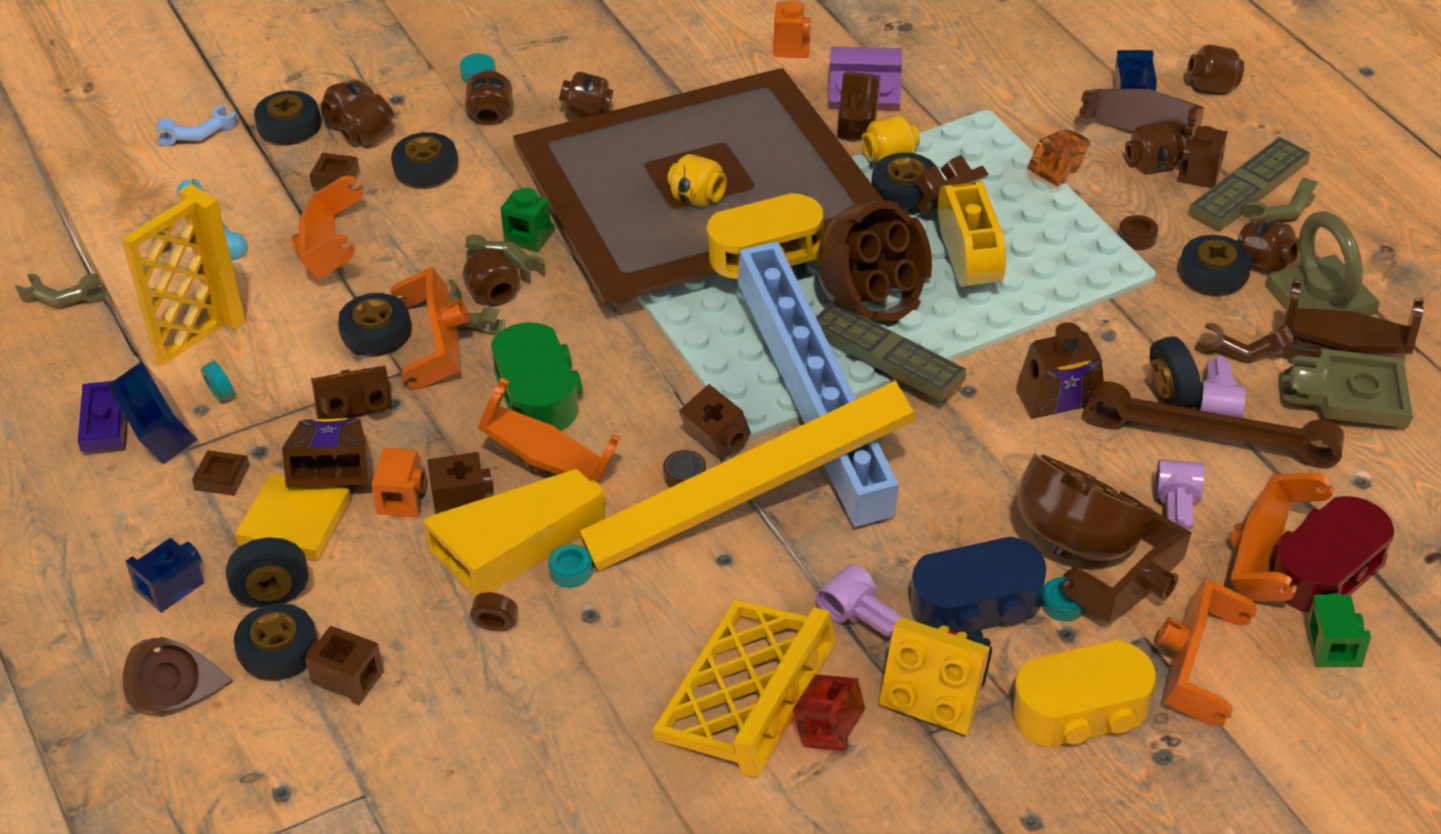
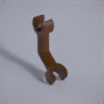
M1206 323L1205 328L1214 331L1218 336V340L1213 344L1198 340L1197 344L1205 351L1218 349L1244 362H1251L1271 351L1278 350L1292 343L1294 337L1288 326L1283 325L1268 333L1265 337L1246 345L1224 335L1223 329L1218 324Z

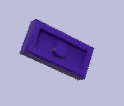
M124 380L82 384L78 445L81 452L123 447L127 388Z

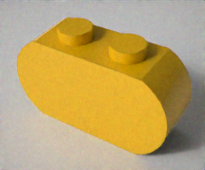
M983 181L941 186L938 197L940 230L959 285L962 287L1003 281L1006 270L1004 236Z
M790 193L716 212L707 223L708 251L711 267L725 277L738 279L740 250L777 241L790 266L817 259L819 243L824 233L823 209L811 197Z
M1112 640L1027 660L1020 667L1016 676L1012 709L1014 722L1026 738L1036 744L1050 748L1064 744L1075 745L1089 738L1110 733H1125L1132 728L1141 726L1149 715L1156 680L1154 665L1150 658L1138 647L1120 640Z

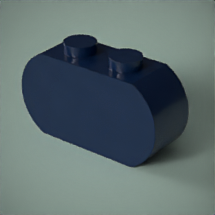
M1010 536L924 555L916 563L912 574L910 604L912 616L916 622L926 620L930 624H932V619L938 618L944 624H947L948 619L956 620V626L961 627L963 623L971 625V632L977 629L983 630L1005 624L1013 625L1023 620L1032 619L1038 613L1042 604L1046 577L1044 557L1032 544Z

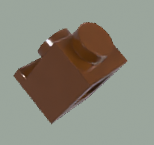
M1198 126L1195 130L1194 139L1186 140L1182 155L1183 164L1177 182L1206 188L1214 187L1222 168L1228 131L1217 130L1210 126Z
M331 625L320 640H316L311 644L305 658L311 682L347 695L351 698L352 703L359 706L384 673L378 643Z

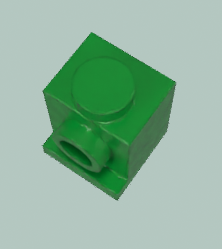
M522 188L514 190L500 207L504 241L513 242L520 248L539 252L555 231V224L551 223L549 199L537 196V192L534 189ZM524 227L529 228V233L522 231Z
M1314 595L1306 626L1315 666L1363 667L1371 635L1369 630H1364L1362 614L1355 613L1351 595Z

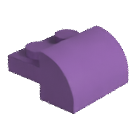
M831 46L828 109H840L843 73L850 71L881 76L878 110L900 111L902 48Z

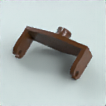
M1152 89L1085 90L1082 95L1081 101L1083 106L1082 108L1080 107L1079 115L1080 118H1094L1132 132L1139 126L1168 123L1174 130H1178L1181 135L1193 137L1195 136V130L1198 126H1201L1204 107Z
M1293 279L1284 325L1288 326L1292 336L1331 346L1332 350L1339 351L1346 350L1347 352L1355 353L1358 351L1399 354L1413 353L1422 320L1424 299H1414L1406 326L1353 311L1297 308L1302 280Z
M1155 512L1142 537V540L1153 545L1155 548L1150 550L1113 588L1079 568H1071L1063 574L1064 578L1069 579L1063 581L1061 587L1071 600L1108 622L1137 604L1150 592L1158 596L1159 599L1166 600L1174 591L1179 578L1177 574L1171 573V571L1184 559L1192 532Z

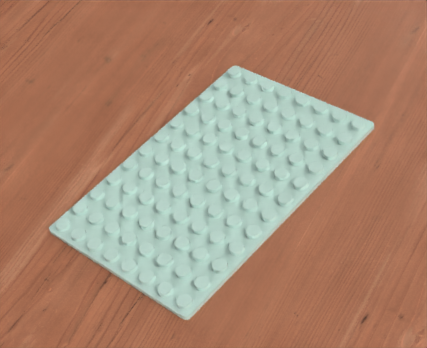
M983 110L920 132V144L916 146L915 154L932 160L945 180L947 179L940 169L957 156L962 155L971 169L984 166L989 175L980 181L984 183L1003 231L1005 242L1006 270L1003 281L961 287L941 235L938 208L924 214L919 207L903 209L911 218H918L926 231L932 254L931 278L925 279L918 298L921 303L915 310H912L905 317L896 321L875 323L950 361H954L1153 283L1156 272L992 111ZM864 153L851 156L872 184V172L876 164L870 162ZM817 259L790 266L815 317L831 303L819 280ZM717 274L696 282H688L666 288L660 292H652L636 297L702 386L705 388L710 384L743 410L751 434L745 440H753L803 420L738 285V279ZM889 292L883 301L863 302L861 304L875 312L887 310L900 303L902 292ZM829 344L856 399L894 381L897 383L901 382L893 376Z

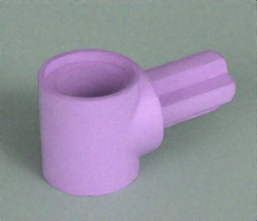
M1217 355L1216 360H1208L1206 364L1207 379L1201 381V401L1196 405V410L1242 418L1246 400L1245 386H1239L1238 382L1232 378L1231 363L1226 362L1224 356Z
M1162 459L1158 461L1155 496L1160 498L1161 502L1167 507V518L1187 530H1191L1193 527V506L1200 502L1202 498L1204 463Z
M854 564L846 566L816 593V601L819 608L830 611L832 621L836 623H844L846 620L856 623L862 620L884 636L892 637L894 624L900 617H903L876 598L874 581L864 569Z

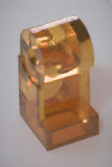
M1061 130L1039 140L1027 169L1059 187L1065 183L1069 173L1079 170L1090 146V141L1083 135L1071 130Z

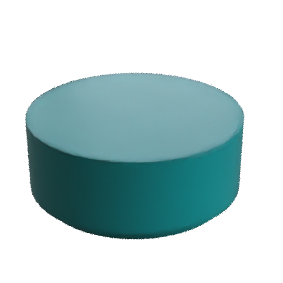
M471 54L464 57L460 62L461 78L465 82H468L474 74L485 70L496 71L494 59L486 54Z
M215 360L201 367L200 372L205 383L219 402H224L235 396L230 380Z
M574 544L560 546L548 558L549 576L558 586L565 588L579 587L588 582L592 577V557L589 551L582 546Z
M1064 577L1054 578L1044 585L1041 606L1043 611L1055 620L1073 621L1080 618L1085 613L1086 608L1071 600L1064 593L1061 583L1069 579Z

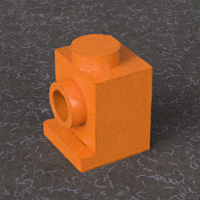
M797 1L776 2L774 57L809 58L811 18L804 17V3Z
M383 448L371 484L377 514L419 518L421 510L418 494H423L425 490L426 470L425 468H420L421 457L417 450Z

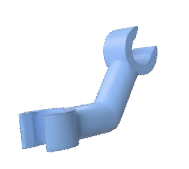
M220 105L213 110V117L197 127L178 126L173 120L160 119L155 130L166 131L170 134L161 133L158 144L171 146L176 140L202 141L218 130H231L238 125L237 111L226 116L225 105Z

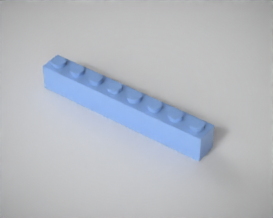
M778 241L740 250L738 285L804 424L856 400ZM877 439L824 464L853 527L895 516L899 484Z

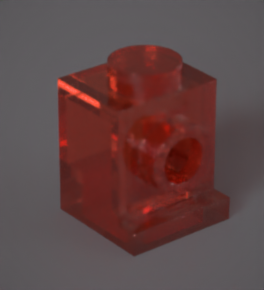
M814 675L792 709L803 747L846 752L849 747L848 736L865 710L858 678Z

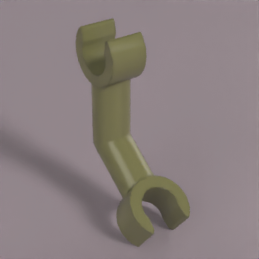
M1303 177L1289 205L1267 207V205L1261 202H1249L1245 206L1244 216L1250 217L1249 224L1257 218L1273 221L1297 219L1305 207L1313 202L1316 195L1312 193L1318 182Z
M477 234L466 237V248L478 249L467 250L466 261L475 252L493 247L501 249L520 268V278L524 282L531 284L530 270L538 271L545 277V261L539 256H528L515 243L510 241H487L483 236Z
M94 273L82 277L79 285L61 291L43 285L40 277L36 274H27L31 283L30 287L23 288L15 285L22 301L34 302L40 300L55 307H63L81 300L97 303L106 297L103 287L89 290L101 284L98 274Z
M449 279L452 287L449 297L450 301L453 302L457 298L461 299L462 294L456 283ZM488 307L484 308L481 313H469L470 322L461 324L457 328L480 329L486 334L497 335L503 330L506 320L497 319L499 309Z

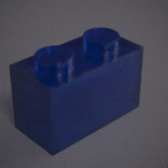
M143 361L108 384L138 440L163 464L198 440L167 386Z

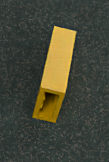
M574 469L429 516L423 520L427 547L474 596L484 592H493L547 559L558 547L569 545L581 538L580 530L605 519L604 502L606 501V496L601 486L595 480L590 481L579 470Z

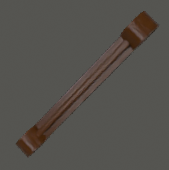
M1111 381L1099 382L1090 389L1085 409L1087 419L1095 426L1104 429L1118 428L1126 420L1266 445L1298 451V455L1304 463L1316 468L1332 467L1342 458L1344 432L1337 424L1328 420H1313L1306 423L1302 429L1131 398L1129 391L1124 386ZM1106 401L1108 402L1107 405H1110L1115 409H1108L1102 407L1097 402ZM1320 440L1323 441L1322 444L1329 447H1317L1309 442Z

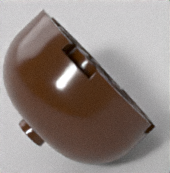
M894 201L864 202L846 208L828 224L819 243L817 271L821 286L833 304L844 310L859 314L873 322L896 321L904 318L919 306L921 301L918 298L924 281L931 278L932 254L923 225L918 218H911L906 211L899 207V203ZM889 292H902L900 303L887 310L875 312L861 304L863 302L883 301Z
M1033 453L1018 486V506L1027 525L1036 534L1049 542L1048 550L1068 560H1071L1074 554L1094 561H1110L1125 556L1139 544L1155 514L1153 509L1124 491H1120L1118 494V491L1078 468L1042 454L1039 456Z

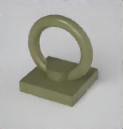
M1319 211L1308 216L1301 227L1299 235L1301 265L1267 275L1265 287L1285 309H1287L1293 279L1302 280L1297 308L1353 311L1368 316L1377 314L1380 302L1362 284L1363 268L1361 255L1350 229L1339 217L1330 212ZM1319 228L1327 229L1336 238L1342 250L1345 264L1335 254L1317 259L1315 238Z

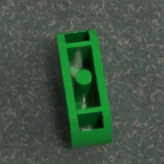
M519 323L500 331L491 342V350L497 382L499 383L501 377L510 381L503 396L507 408L550 424L560 431L569 427L578 416L577 395L583 394V386L579 372L577 370L571 371L570 369L572 367V360L567 344L560 345L554 329L540 323Z

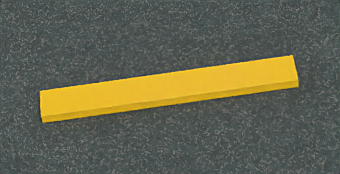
M894 381L580 530L596 568L598 571H601L916 421L915 413L899 385Z

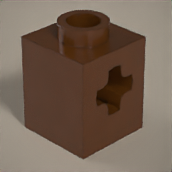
M710 384L679 410L688 434L720 460L724 459L731 451L738 449L751 434L743 410Z
M479 452L427 460L435 514L486 498L485 494L494 493L490 468L481 469Z

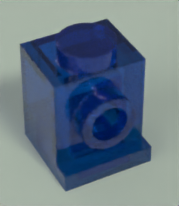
M1117 50L1113 77L1115 89H1152L1156 91L1157 78L1153 63V50Z
M170 537L138 560L132 556L125 561L134 590L160 613L204 584L199 566L202 563V558L197 549L188 541L179 545Z

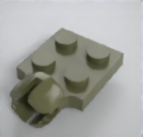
M1322 348L1318 357L1293 355L1288 358L1287 363L1294 364V366L1291 365L1283 373L1282 392L1284 393L1282 394L1284 401L1294 405L1319 406L1324 413V418L1401 428L1409 427L1413 413L1403 358Z

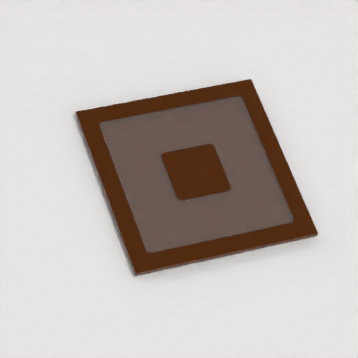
M784 68L513 135V141L542 194L545 198L549 199V206L604 305L623 302L633 297L660 292L666 288L688 282H696L719 274L711 267L709 262L707 223L716 212L790 193L802 194L811 197L821 205L825 231L833 218L846 208L864 202L884 200ZM687 154L701 156L718 162L727 179V186L723 197L717 203L713 202L704 208L678 202L672 196L670 185L667 181L670 167Z

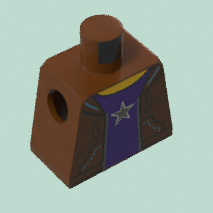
M1064 322L1056 327L1054 337L1035 340L1030 344L1016 392L1031 419L1085 408L1090 389L1095 384L1104 381L1102 359L1088 333L1081 331L1080 327L1074 323ZM1101 401V402H1097V403H1098V404H1104L1105 401Z
M327 417L325 419L301 420L282 447L286 488L369 485L366 442L359 418Z

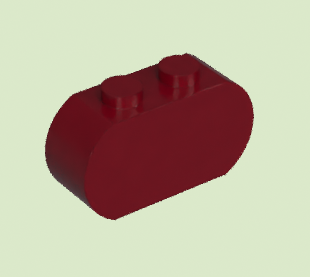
M1352 496L1334 497L1320 510L1318 508L1311 510L1305 517L1302 525L1294 532L1286 531L1279 538L1274 548V553L1277 556L1273 572H1279L1292 578L1289 587L1296 585L1297 589L1294 597L1284 602L1299 611L1309 613L1314 595H1352L1385 566L1387 551L1394 536V526L1388 514L1368 500Z

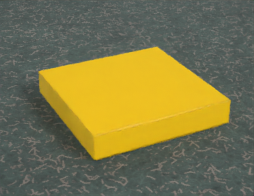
M270 473L234 534L237 545H244L252 540L266 537L283 538L295 543L304 552L306 559L318 561L351 500L350 490L338 486L286 488L285 476Z

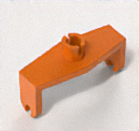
M342 176L311 195L299 219V233L292 236L291 241L295 250L299 253L300 261L317 279L347 263L354 255V243H351L348 248L340 246L343 243H347L348 237L341 234L335 235L334 215L356 203L362 197V184L357 189L349 187L351 184H356V177Z
M433 267L396 283L391 288V295L396 297L402 295L403 297L399 299L404 302L406 307L416 305L424 300L427 301V310L437 349L436 352L406 365L401 372L402 381L405 382L407 380L408 388L421 389L460 372L457 326L470 322L469 313L460 298L455 299L453 302L450 301L447 284Z
M501 377L487 403L477 428L521 457L527 468H530L531 465L535 466L533 469L535 472L547 470L555 474H562L577 469L590 481L595 480L598 483L620 441V437L613 434L602 456L599 457L556 427L499 406L510 382Z
M1314 472L1271 475L1251 510L1246 523L1235 524V530L1231 532L1232 545L1238 553L1230 580L1239 594L1248 597L1252 601H1287L1294 597L1297 586L1289 587L1292 578L1279 572H1268L1277 556L1274 553V548L1279 538L1283 535L1291 502L1325 501L1331 498L1334 486L1327 487L1330 481L1328 477Z
M1205 578L1191 597L1183 623L1174 620L1170 616L1166 618L1156 640L1157 644L1174 650L1163 704L1210 725H1224L1226 718L1231 717L1232 706L1227 700L1188 682L1205 629L1208 612L1230 623L1246 625L1250 623L1251 617H1255L1257 611L1256 605L1251 599Z

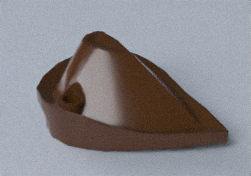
M164 637L142 640L131 647L126 657L122 674L123 692L127 703L136 711L148 714L177 710L216 692L232 681L224 671L200 653L183 643ZM160 647L159 652H154V651H153L154 649Z

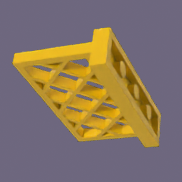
M189 184L178 191L181 202L121 238L154 360L162 366L223 325L235 330L246 322L218 200L193 184ZM185 217L186 222L179 237L170 235L176 222ZM151 237L155 238L147 256H140L138 245ZM167 241L175 243L167 262L158 261ZM187 247H191L193 254L187 267L179 266ZM154 268L163 269L155 287H148V281ZM174 274H183L175 292H167ZM199 278L201 284L194 298L188 297L187 294L194 279ZM162 299L171 300L163 318H157L156 312ZM182 304H189L190 307L183 322H175ZM202 308H206L209 318L198 326H194ZM170 329L178 330L174 341L165 347L164 342Z
M734 599L652 729L654 740L737 762L741 774L758 778L837 643L830 611L813 607L810 614L804 616ZM740 617L757 620L760 624L738 633L734 629ZM787 628L799 630L795 637L779 643L776 642L773 633ZM766 636L770 646L746 654L742 645ZM736 647L740 657L716 666L714 659L717 654ZM774 658L778 659L779 665L775 670L757 676L753 666ZM744 669L747 670L751 679L726 688L723 677ZM716 680L719 691L695 699L693 693L698 686ZM754 691L758 692L759 698L755 704L736 709L732 701L733 699ZM726 702L730 713L705 722L701 711ZM693 714L696 715L699 722L698 725L685 730L672 728L676 720ZM737 725L739 732L732 744L715 740L711 735Z

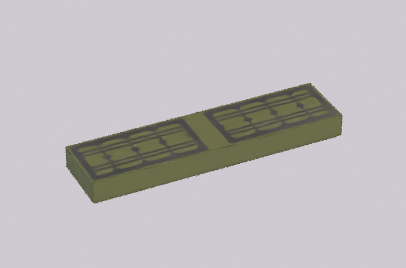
M1279 136L1191 203L1189 215L1221 231L1245 212L1247 203L1258 202L1306 165L1309 161L1310 152Z
M832 302L816 316L829 344L941 402L965 380L966 368L859 314L844 310Z

